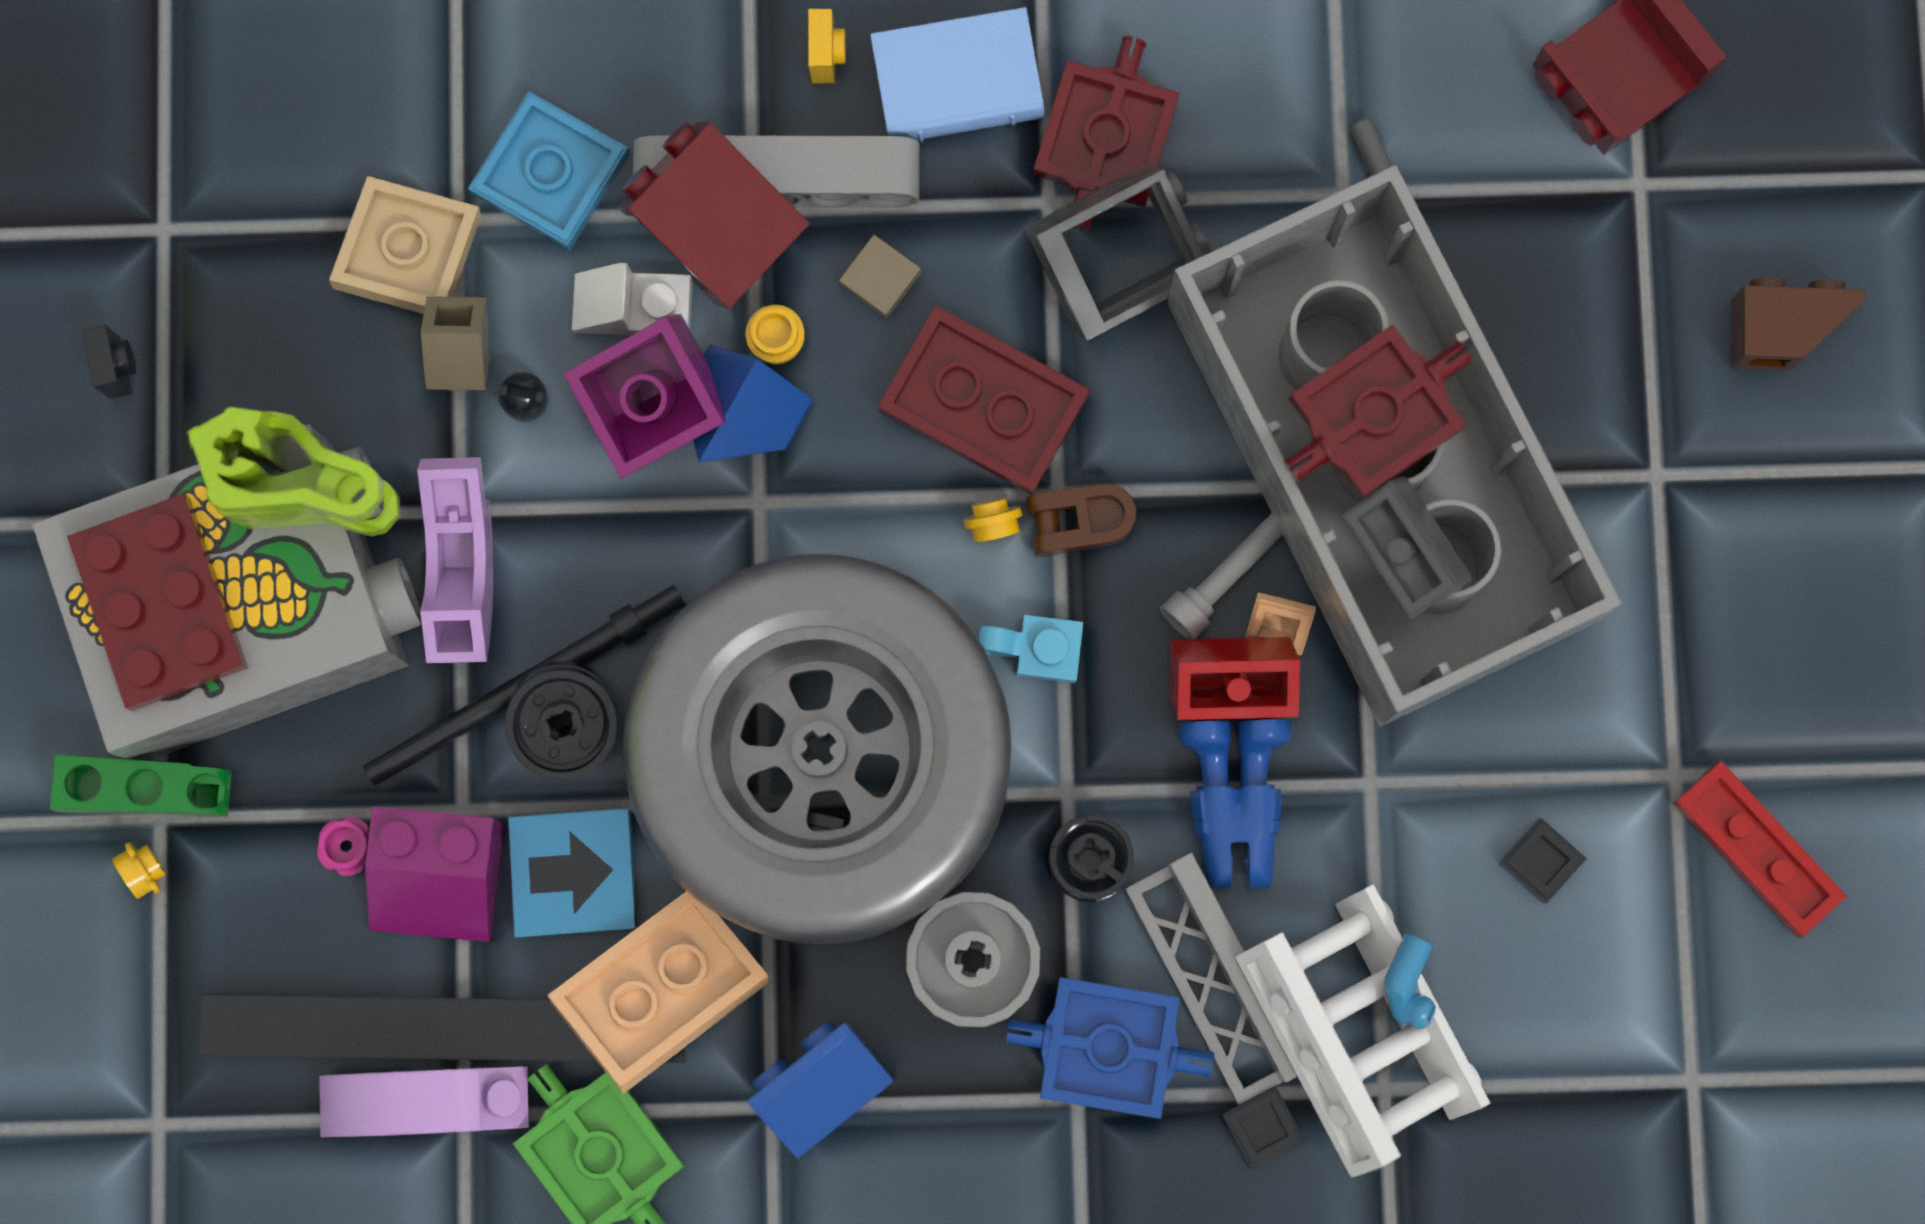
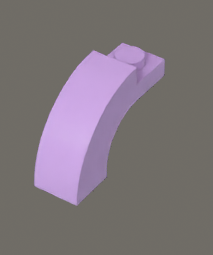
M481 457L420 459L417 472L426 544L425 590L420 615L426 663L487 662L493 614V537L490 499L485 500Z
M527 1066L319 1076L320 1137L405 1135L529 1128Z

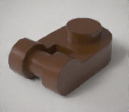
M1115 484L1089 485L1042 492L1026 497L1028 516L1035 517L1037 536L1032 538L1035 557L1055 556L1071 551L1114 545L1122 542L1130 535L1136 522V506L1132 496L1125 489ZM1075 509L1078 529L1061 531L1058 513Z

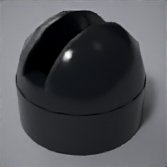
M527 372L512 374L504 380L499 390V401L504 411L512 419L528 422L535 420L543 414L548 404V392L537 376ZM511 388L537 392L535 400L511 396L508 393Z

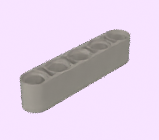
M671 135L644 136L634 140L633 175L645 165L652 170L668 153L662 146ZM725 136L793 207H905L919 202L920 143L915 139L902 136Z

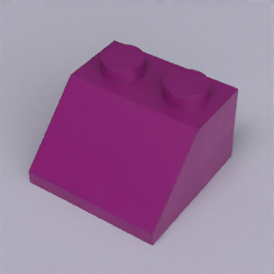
M681 314L665 316L563 373L620 479L631 475L726 422L710 366Z
M372 806L365 863L370 931L491 942L504 822L492 817Z

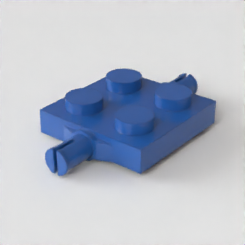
M1059 977L1055 1007L1046 1024L1010 1018L1008 1029L1030 1032L1032 1035L1025 1036L1007 1032L1006 1044L1011 1043L1042 1049L1041 1053L1045 1069L1040 1099L1161 1119L1165 1090L1174 1072L1210 1078L1213 1067L1189 1063V1060L1214 1062V1052L1212 1051L1206 1052L1178 1047L1179 1042L1175 1026L1180 997Z

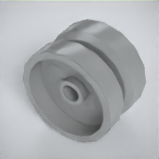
M961 892L938 901L918 919L907 943L906 971L916 997L933 1015L958 1027L985 1028L1010 1018L1028 1001L1039 977L1040 946L1031 923L1012 903L990 893ZM972 949L981 951L986 959L984 968H979L977 973L966 971L964 965H962L963 955Z

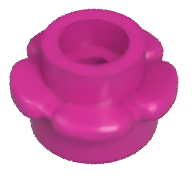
M346 817L343 821L332 820L328 822L319 833L317 855L320 863L328 870H337L338 874L342 876H353L363 871L364 864L366 863L369 838L368 825L356 817ZM348 840L351 842L352 848L350 851L344 852L341 845L344 841Z

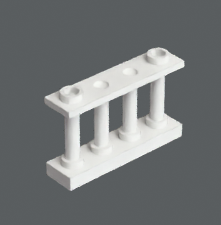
M1374 884L1335 904L1343 921L1293 948L1290 947L1282 932L1235 956L1351 1178L1381 1168L1399 1158L1401 1155L1392 1140V1136L1442 1107L1448 1119L1452 1120L1482 1109L1490 1104L1481 1086V1079L1477 1070L1468 1062L1422 974L1418 979L1420 996L1429 997L1436 1006L1434 1018L1427 1028L1419 1030L1410 1024L1404 1027L1398 1023L1400 1031L1352 1058L1348 1057L1333 1028L1335 1023L1382 997L1385 998L1390 1008L1385 988V976L1403 938L1394 923L1390 907L1381 899ZM1355 942L1372 975L1324 1002H1319L1304 973V969ZM1413 1052L1430 1085L1379 1114L1363 1085V1080Z

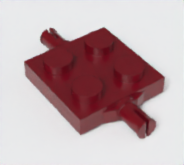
M1122 37V44L1114 68H1093L1069 60L1066 62L1034 166L1033 175L1065 184L1076 192L1074 201L1147 163L1159 165L1180 92L1152 85L1137 74L1144 49L1147 45L1146 42L1139 38L1136 39L1132 56L1128 59L1133 37ZM1144 190L1123 202L1146 208L1149 196L1147 191ZM1093 217L1081 223L1080 230L1089 231Z
M1392 324L1293 392L1289 400L1308 425L1312 442L1288 459L1283 460L1284 466L1289 472L1305 460L1310 459L1292 472V478L1299 483L1301 479L1328 462L1331 466L1342 472L1357 495L1363 500L1464 430L1467 424L1448 400L1443 382L1466 365L1472 363V358L1469 352L1466 351L1449 364H1446L1463 351L1464 345L1457 340L1453 345L1428 361L1410 348L1397 328Z

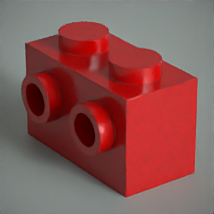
M1289 637L1170 639L1169 697L1178 720L1195 722L1217 721L1219 719L1248 718L1250 720H1272L1299 717L1300 658Z

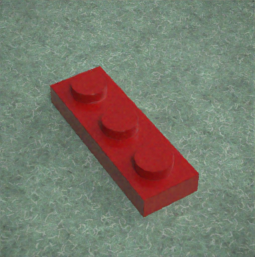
M1722 761L1715 763L1672 802L1797 938L1804 937L1847 897Z

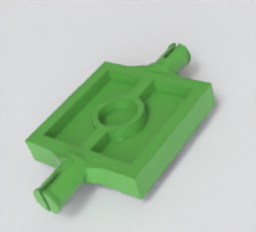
M549 1064L538 1070L549 1087L538 1073L532 1074L527 1080L533 1085L549 1108L545 1111L539 1123L515 1141L513 1145L571 1224H611L629 1217L635 1224H649L647 1219L651 1224H665L650 1201L654 1198L660 1186L686 1165L632 1092L628 1090L622 1094L606 1072L587 1087L569 1093L551 1070Z

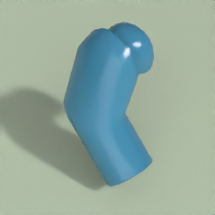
M1405 934L1385 976V988L1392 1017L1404 1027L1410 1024L1414 1028L1421 1030L1431 1024L1436 1011V1006L1429 997L1420 996L1418 979L1433 946L1411 934Z

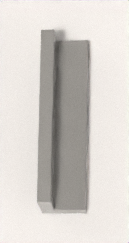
M1190 853L1172 862L1162 870L1125 888L1124 890L1210 1052H1214V1061L1236 1103L1240 1105L1282 1082L1286 1083L1298 1077L1235 956L1243 953L1244 950L1193 854ZM1173 878L1184 899L1177 924L1154 917L1142 896L1143 893ZM1189 910L1200 931L1184 926ZM1159 926L1175 931L1170 947ZM1182 933L1207 942L1213 955L1206 978L1181 970L1175 955ZM1217 964L1229 985L1213 980ZM1187 980L1203 984L1199 1001ZM1210 987L1235 995L1241 1010L1234 1032L1210 1025L1203 1011ZM1246 1018L1257 1039L1241 1034ZM1216 1034L1232 1039L1227 1055ZM1239 1041L1263 1048L1274 1072L1243 1087L1232 1067Z

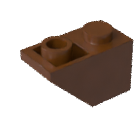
M1780 278L1751 280L1749 286H1744L1731 299V368L1791 370L1865 301V289H1845V282L1840 280L1813 281L1809 283V288L1786 287V281Z

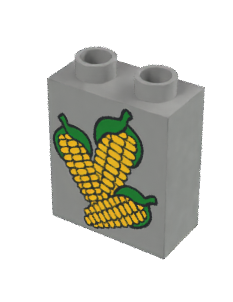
M310 424L305 425L328 450L336 452L334 446ZM289 436L284 449L281 451L286 461L287 473L312 464L301 446L293 437ZM361 446L339 453L364 462L371 467ZM260 457L253 461L271 476L285 474L270 467ZM199 464L32 524L107 753L130 760L149 761L410 666L399 634L422 626L421 606L411 578L399 557L375 565L365 535L328 524L250 529L235 524L219 514L206 497V486ZM361 490L356 494L353 503H356L363 497L365 490ZM185 494L191 500L248 668L130 711L125 709L67 536ZM383 498L382 502L380 503L372 517H370L369 519L377 517L381 514L384 508Z

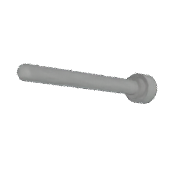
M1271 513L1196 589L1188 587L1183 593L1176 591L1159 607L1164 618L1186 639H1196L1210 625L1208 618L1214 613L1212 605L1283 536L1273 514Z

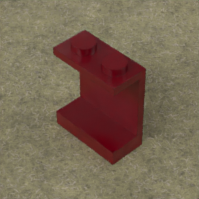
M1618 0L1558 45H1555L1552 40L1544 45L1533 66L1537 70L1535 72L1536 80L1545 94L1553 100L1559 98L1572 114L1571 123L1578 136L1590 146L1595 144L1602 154L1605 155L1711 78L1727 56L1682 0Z
M686 122L663 144L662 147L668 153L652 170L647 165L643 166L625 183L622 191L627 196L620 202L617 208L624 215L635 217L703 284L700 290L716 306L730 309L810 223L711 122H697L693 127Z

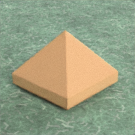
M1258 592L1245 638L1289 637L1297 654L1302 656L1316 607Z

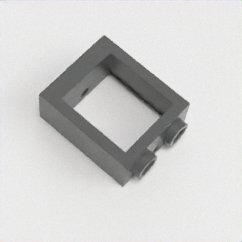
M1147 163L1024 227L1073 331L1086 341L1168 299L1175 269L1211 253L1209 243L1197 224L1190 226L1181 206L1188 202L1187 196L1173 171L1165 173L1164 169ZM1146 190L1179 261L1095 304L1062 233Z

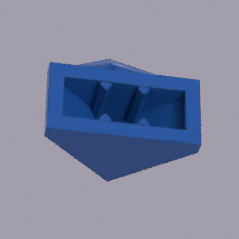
M710 344L704 357L710 366L726 422L693 440L698 462L779 450L785 452L812 405L813 399L758 359Z

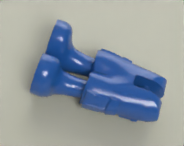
M1249 720L1236 723V736L1241 765V786L1238 789H1233L1229 786L1228 752L1231 744V722L1195 721L1179 723L1180 742L1184 747L1194 751L1203 777L1204 786L1197 787L1196 791H1191L1192 823L1196 836L1200 837L1205 879L1211 889H1230L1234 855H1231V844L1234 842H1244L1245 855H1243L1247 887L1270 888L1274 866L1275 834L1279 833L1282 819L1281 789H1276L1274 785H1267V772L1274 749L1285 745L1292 736L1291 720Z

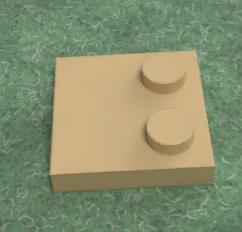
M367 176L329 279L332 288L424 314L427 296L453 297L481 219L479 206Z

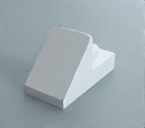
M616 263L576 273L572 332L573 334L631 336L665 316L676 314L683 316L690 329L691 275L632 273L628 263Z

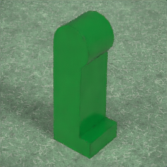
M55 754L49 809L62 814L102 813L226 817L229 811L232 771L220 768L191 766V764Z

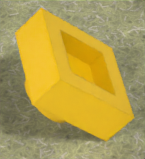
M808 9L809 71L812 84L835 83V64H846L845 28H835L832 9Z

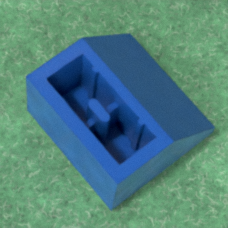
M827 1021L800 1043L806 1051L804 1056L791 1066L785 1060H779L751 1083L758 1093L747 1101L748 1104L797 1159L802 1157L895 1081L851 1023L845 1022L837 1028L832 1021Z

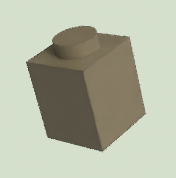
M427 296L420 332L426 389L450 390L454 392L486 390L491 357L487 297Z

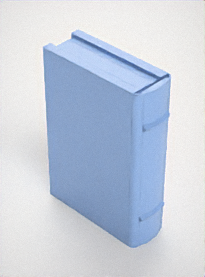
M1026 7L871 34L888 136L908 137L923 142L924 139L1007 124L1015 126L1019 122L1045 118L1044 103Z

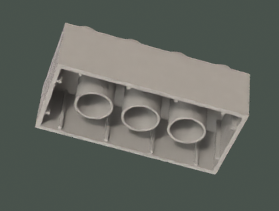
M1396 165L1175 269L1167 305L1379 728L1597 623L1622 604ZM1392 324H1394L1410 348L1428 361L1453 345L1457 340L1465 348L1446 364H1449L1466 351L1469 352L1472 358L1471 364L1466 365L1443 381L1448 400L1467 426L1392 480L1402 476L1409 480L1470 572L1473 580L1411 620L1342 516L1343 513L1362 501L1342 472L1326 462L1298 483L1292 478L1291 474L1310 459L1305 460L1289 472L1283 463L1284 459H1288L1312 442L1309 427L1290 402V395Z

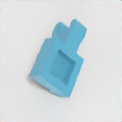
M1024 615L1021 632L999 627L981 626L978 639L984 646L988 656L1018 659L1017 677L1076 683L1083 622Z

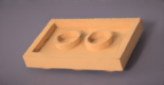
M686 891L548 994V998L614 1084L624 1094L769 983L768 974L721 917Z

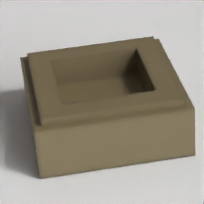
M873 235L840 278L839 284L887 319L921 275V268Z

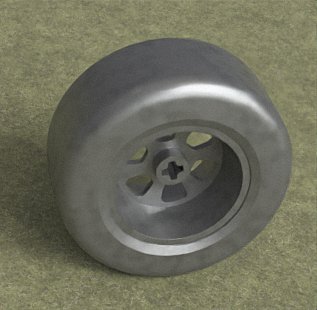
M809 554L769 560L738 571L702 592L678 613L651 648L637 676L625 720L623 752L628 793L637 822L661 864L680 886L697 901L718 915L750 931L794 943L825 945L869 939L896 930L924 915L935 903L945 899L962 883L987 849L998 826L1010 780L1012 745L1006 699L996 669L971 627L948 603L915 579L890 567L869 560L843 555ZM807 672H829L833 678V684L828 705L816 710H802L790 689L792 677ZM873 690L885 702L893 715V719L887 727L867 734H861L853 727L847 718V713L861 692ZM756 705L768 706L785 722L782 736L775 746H751L742 741L741 735L746 720ZM815 737L822 743L828 742L830 739L836 742L829 749L833 759L826 765H823L818 759L812 760L810 763L805 761L811 753L807 743ZM867 755L891 756L899 762L896 779L888 795L885 797H874L855 779L858 766L862 758ZM772 768H780L791 780L793 789L781 808L776 812L769 813L759 805L748 789V781L755 774ZM836 791L840 793L851 815L849 825L831 831H812L807 823L812 797L823 792Z

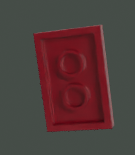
M935 305L877 408L878 412L1024 492L1033 495L1090 396L1091 390Z
M181 494L67 536L125 709L133 711L248 668L197 517L188 496Z

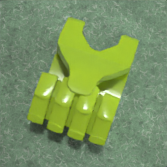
M229 407L225 409L224 413L201 426H195L188 432L190 446L194 449L206 486V497L219 514L235 524L250 529L328 524L359 534L376 536L387 533L400 517V497L392 486L381 478L378 472L364 462L328 450L312 432L292 415ZM290 436L301 446L312 464L287 473L286 461L281 451L284 449ZM260 457L270 467L285 474L271 476L253 461ZM361 490H365L363 497L356 503H353L356 494ZM383 498L384 508L381 514L375 519L367 520L372 517Z

